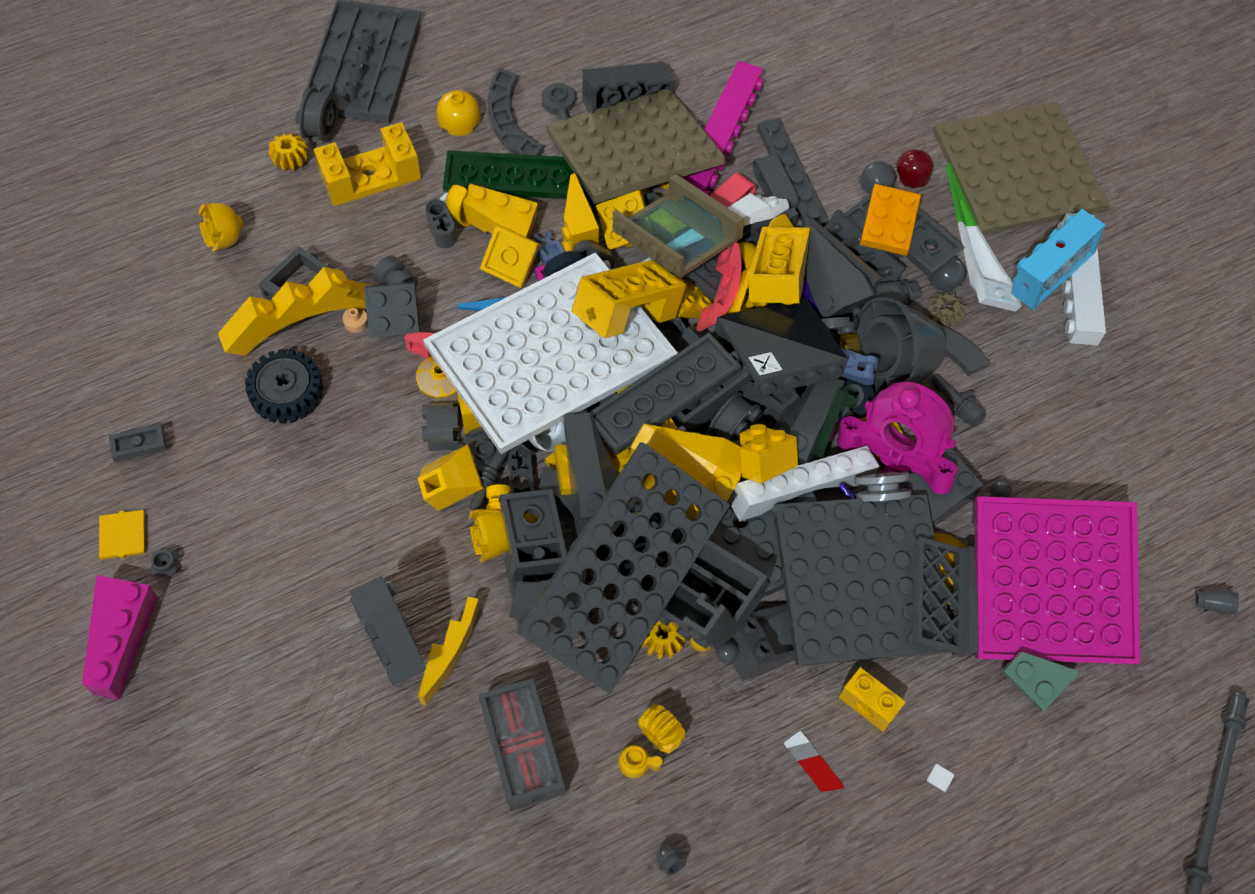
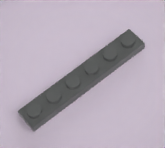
M779 118L759 122L757 130L769 156L774 154L778 156L797 194L799 207L795 210L803 227L807 220L812 218L822 227H825L829 222Z

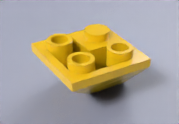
M468 444L424 466L418 476L424 501L438 511L484 489L471 447Z

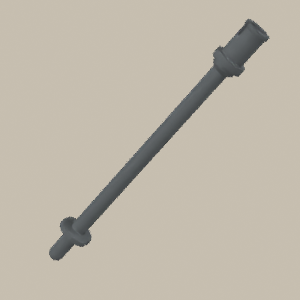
M1240 693L1231 694L1228 712L1223 716L1222 722L1227 730L1194 868H1186L1184 873L1191 879L1188 894H1201L1203 883H1210L1212 881V876L1206 872L1238 732L1245 729L1247 724L1245 715L1250 699Z

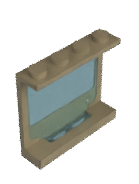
M674 174L669 177V193L628 218L617 210L613 211L612 227L617 235L623 237L634 247L647 254L649 258L661 264L667 271L681 278L743 238L744 218L679 175Z

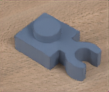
M546 230L545 238H540L537 233L534 234V241L540 243L537 254L543 265L547 264L554 256L565 252L558 239L552 241V233L549 230Z

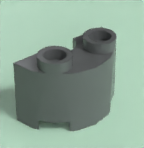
M459 403L423 404L422 416L423 419H427V426H422L423 442L428 441L429 451L459 449Z

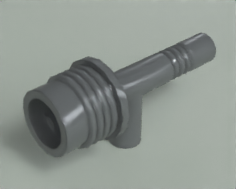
M939 375L932 378L931 382L958 407L956 411L957 417L963 419L971 427H976L984 420L986 412L976 402L975 393L972 390L959 395Z

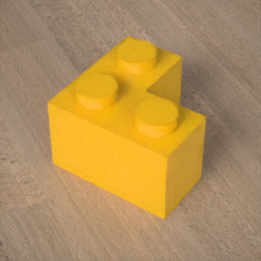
M763 424L752 425L750 429L740 433V456L743 478L762 484L798 466L796 436L786 434L783 430L766 428Z

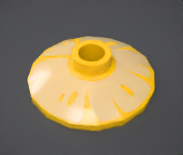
M432 356L426 358L416 371V383L419 389L427 396L434 398H446L455 394L456 390L443 372L440 374L436 373L441 368Z

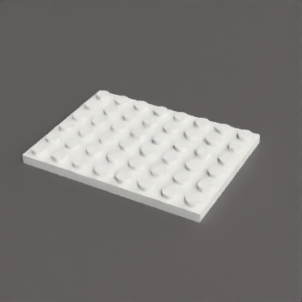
M596 252L423 339L424 346L500 454L562 422L563 415L577 414L636 382L678 354L640 306L631 307L623 334L609 338H603L598 335L594 329L582 322L579 317L571 312L580 278L610 270Z

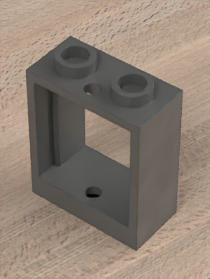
M298 246L258 285L263 298L271 300L281 289L279 286L303 264L317 274L323 267L334 268L330 264H324L318 260L313 252L305 251Z

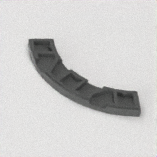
M499 67L491 81L487 101L491 126L500 142L512 154L542 155L544 146L519 130L511 112L510 99L514 87L519 81L518 75Z
M938 324L945 336L946 356L959 365L967 376L989 366V360L974 344L955 331Z

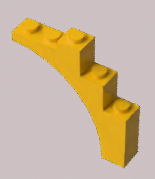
M323 267L308 285L287 281L271 300L249 296L218 332L224 352L246 356L273 333L307 317L342 309H366L364 287L372 284L348 280L344 271Z

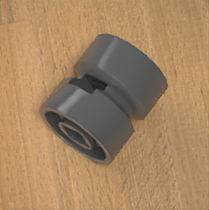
M394 255L383 258L373 269L372 276L379 284L415 281L417 287L418 278L405 268Z

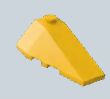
M643 423L630 446L636 449L640 442H644L726 502L741 477L740 446L723 437H713Z

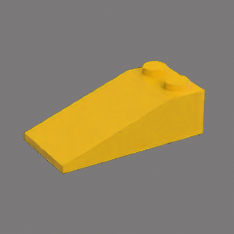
M762 227L748 275L750 302H758L760 304L783 303L786 305L800 303L810 228Z

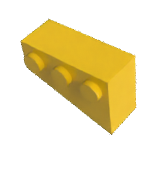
M469 184L467 195L463 200L462 219L485 233L493 234L495 226L501 225L529 238L536 220L538 203Z

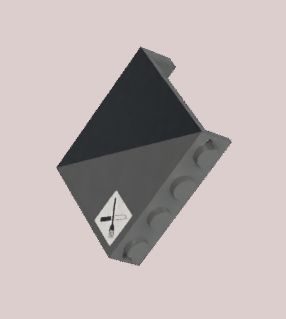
M806 297L801 298L800 303L791 305L778 303L717 317L714 336L717 341L729 339L755 382L751 393L752 398L763 395L767 396L804 385H812L829 379H836L843 375L848 358Z

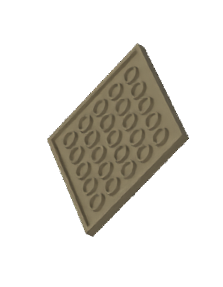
M669 89L660 90L647 96H640L627 102H619L607 108H599L595 113L578 114L573 118L558 120L546 125L548 135L574 174H576L594 204L667 182L669 177L674 174L684 177L725 164L723 153Z
M1057 102L934 125L933 133L947 163H950L965 200L983 235L1061 220L1066 213L1077 214L1081 209L1089 214L1106 211L1110 205Z

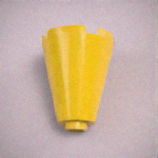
M476 509L470 511L469 520L474 519L475 525L470 527V534L476 556L482 555L479 561H489L508 552L509 547L501 510ZM532 513L524 515V519L529 523L538 521L536 515Z

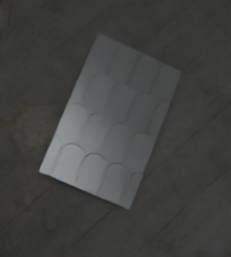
M336 0L306 89L314 87L319 92L325 94L330 91L335 92L339 101L338 116L389 123L419 27L421 10L349 0Z

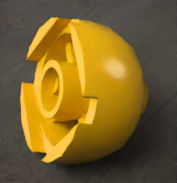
M453 90L444 94L437 103L436 118L439 127L447 130L448 134L463 136L473 132V128L477 124L478 126L480 125L481 110L478 101L469 92Z
M220 202L201 205L199 216L203 215V222L199 223L207 247L213 246L211 251L215 252L234 245L240 236V229L243 228L241 217L230 206Z

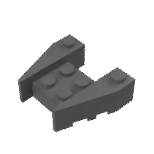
M381 575L350 590L352 597L350 601L392 685L395 686L423 672L426 667L394 601L393 596L397 595L390 579L384 581Z

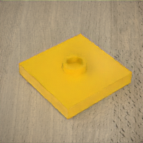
M496 225L480 269L519 288H524L540 243L501 225Z

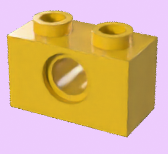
M861 667L846 684L839 696L842 701L882 732L886 730L906 703Z

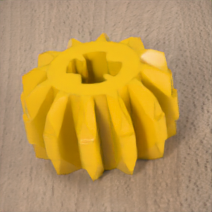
M283 132L281 137L274 136V141L269 142L268 154L276 168L281 167L283 171L291 168L294 171L296 166L302 167L303 162L307 161L308 147L301 135L296 136L293 132L286 135Z
M657 620L641 647H649L647 652L649 656L657 652V657L661 660L663 653H666L671 659L673 658L674 651L680 652L682 650L681 643L685 642V638L676 632L678 628L673 624L669 623L668 626H665ZM663 633V636L666 634L667 639H662V636L658 638V634Z
M654 704L651 708L644 711L643 715L639 718L638 725L642 733L660 751L670 753L685 738L686 733L682 724L669 710H666L661 705Z

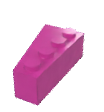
M96 575L82 685L93 695L120 699L158 599L149 585Z

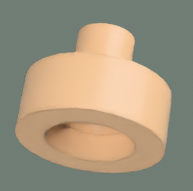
M362 308L347 309L343 314L344 327L349 332H361L368 325L367 314Z

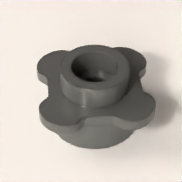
M155 551L151 558L152 566L149 568L150 573L154 576L158 574L173 576L177 572L175 565L179 559V554L176 551Z

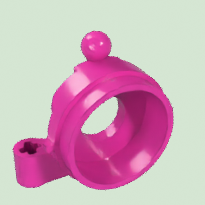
M895 383L877 394L872 402L867 401L865 403L867 422L853 416H848L841 420L837 444L842 449L854 450L868 446L869 450L878 455L880 461L885 464L882 468V473L909 472L910 470L921 475L935 493L947 494L952 491L958 469L955 463L941 456L946 449L954 448L957 441L952 439L954 419L948 405L934 391L917 383ZM891 422L902 423L914 432L917 442L899 433L892 426Z

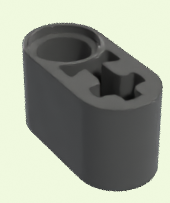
M439 199L431 200L426 205L429 228L437 246L440 248H450L456 243L454 222L444 201Z

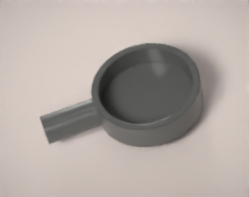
M562 83L548 85L542 92L543 108L551 114L559 115L560 120L569 119L567 112L572 110L575 104L574 91L571 87Z

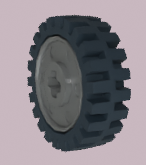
M278 349V355L271 351L268 352L269 358H266L264 355L259 357L260 363L255 361L252 364L253 370L249 369L247 372L248 378H245L246 393L256 413L260 414L265 420L268 418L270 422L275 423L278 419L280 424H286V419L293 423L296 422L295 417L299 416L302 420L306 418L305 412L309 414L314 412L313 406L318 407L320 404L319 399H322V390L324 389L321 374L312 358L308 355L305 357L304 353L300 351L296 354L293 349H289L288 353L284 349Z

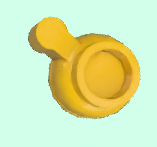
M630 745L624 748L618 759L621 773L632 779L643 776L648 769L659 771L663 763L661 757H649L646 750L637 745Z

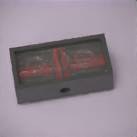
M528 679L478 694L509 810H517L565 795V784L534 679Z

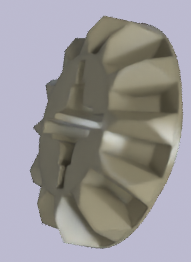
M945 290L940 294L936 292L930 298L927 309L931 318L943 325H955L964 318L967 306L963 304V298H958L956 293L949 294ZM945 304L946 306H949V305H953V306H952L951 311H950V309H948V308L944 309V308H943V305Z

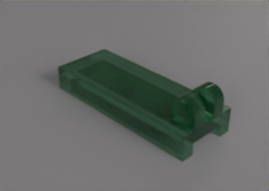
M837 389L813 452L815 459L819 460L828 456L845 408H854L857 405L853 395Z

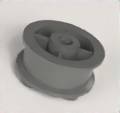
M314 87L304 90L301 107L295 117L303 137L309 138L312 135L319 137L322 142L330 140L338 120L339 101L337 94L332 91L327 94L321 93Z
M737 392L725 402L715 415L708 428L707 435L723 437L739 446L740 433L750 429L761 416L762 410H760L758 404L752 406L743 399L741 392Z

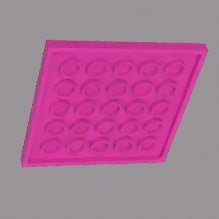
M975 497V566L978 599V653H975V659L1012 660L1019 652H1025L1048 661L1140 664L1137 502Z

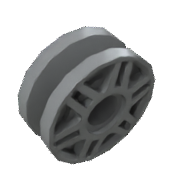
M890 472L854 477L855 484L867 486V491L857 493L856 499H862L863 502L910 498L912 497L910 489L899 488V483L910 480V473Z

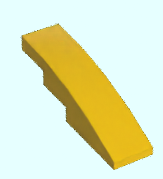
M467 598L461 622L450 620L444 645L432 643L418 694L422 705L429 703L458 663L470 639L480 610L478 598Z

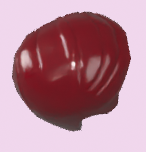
M916 149L904 152L896 163L900 182L910 188L926 186L934 168L933 160L929 154Z

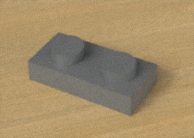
M161 423L109 435L111 456L114 462L167 450L164 429Z

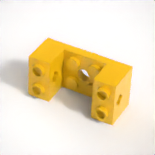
M402 122L380 128L383 147L343 159L336 142L313 149L320 176L333 207L421 179L418 156ZM367 171L375 172L373 175L370 176L364 174Z
M654 260L607 270L580 278L571 312L579 317L582 322L594 329L598 335L603 338H609L623 334L631 307L640 306L653 321L658 323L675 319L686 284Z

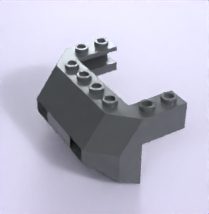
M633 497L627 505L631 513L639 509V500ZM658 512L653 513L649 519L652 528H657L662 521L661 515ZM618 520L612 526V533L615 536H620L624 532L625 526L622 521ZM680 528L674 529L671 534L674 543H679L683 538V531ZM643 536L636 538L634 547L638 552L645 549L646 539ZM708 539L659 616L658 621L665 626H668L669 623L673 624L678 628L676 632L688 641L693 638L694 642L705 649L711 647L718 650L744 626L762 600L768 576ZM602 544L597 548L596 555L599 560H604L609 555V548L606 544ZM665 551L658 554L668 561V554ZM623 560L620 563L619 572L621 575H627L631 571L632 566L629 560ZM591 568L586 569L588 572L594 575V572ZM651 575L643 577L641 581L643 590H649L653 586ZM611 583L613 585L611 589L616 592L615 585ZM713 591H716L719 595L713 603L709 597ZM634 599L632 603L638 607V602Z

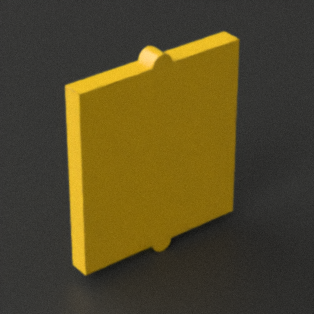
M121 510L116 514L99 516L100 560L118 557L125 559L126 556L146 554L144 510L130 512Z

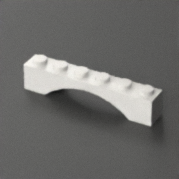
M864 446L799 465L762 484L752 480L737 483L728 501L738 520L742 521L764 514L772 509L775 504H782L814 490L840 487V483H844L847 489L858 486L855 484L854 477L874 474L880 466L868 446Z

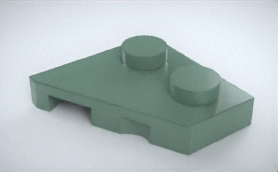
M1019 652L1001 671L1040 711H1045L1079 674L1077 670L1025 652Z

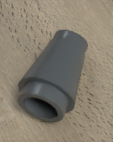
M1231 589L1197 591L1195 605L1229 616L1230 613L1236 614L1238 611L1239 595L1232 592Z

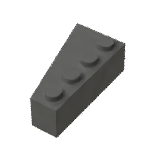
M665 62L583 69L582 101L588 113H595L599 108H607L619 102H627L640 96L657 93L660 90L669 89L674 93L675 80Z

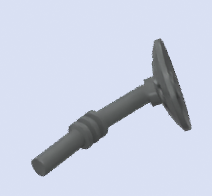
M529 440L516 446L533 455L538 452V449ZM510 450L503 454L497 451L488 467L483 469L480 479L484 489L475 493L469 505L471 510L480 509L486 496V488L494 484L493 482H495L498 476L497 470Z

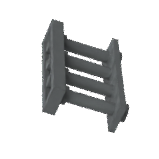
M835 210L825 227H822L813 218L807 220L803 227L809 228L814 226L841 254H844L857 269H860L866 275L873 290L876 289L882 278L886 282L898 281L906 269L889 252L860 245L863 231L839 210Z

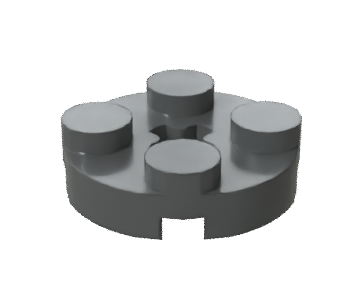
M850 317L821 319L829 332L837 330V335L852 334L855 332V328H858V317L852 318L851 322Z

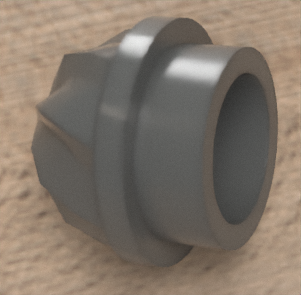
M665 844L659 848L657 861L661 871H665L667 875H673L685 866L686 859L681 848L674 844Z

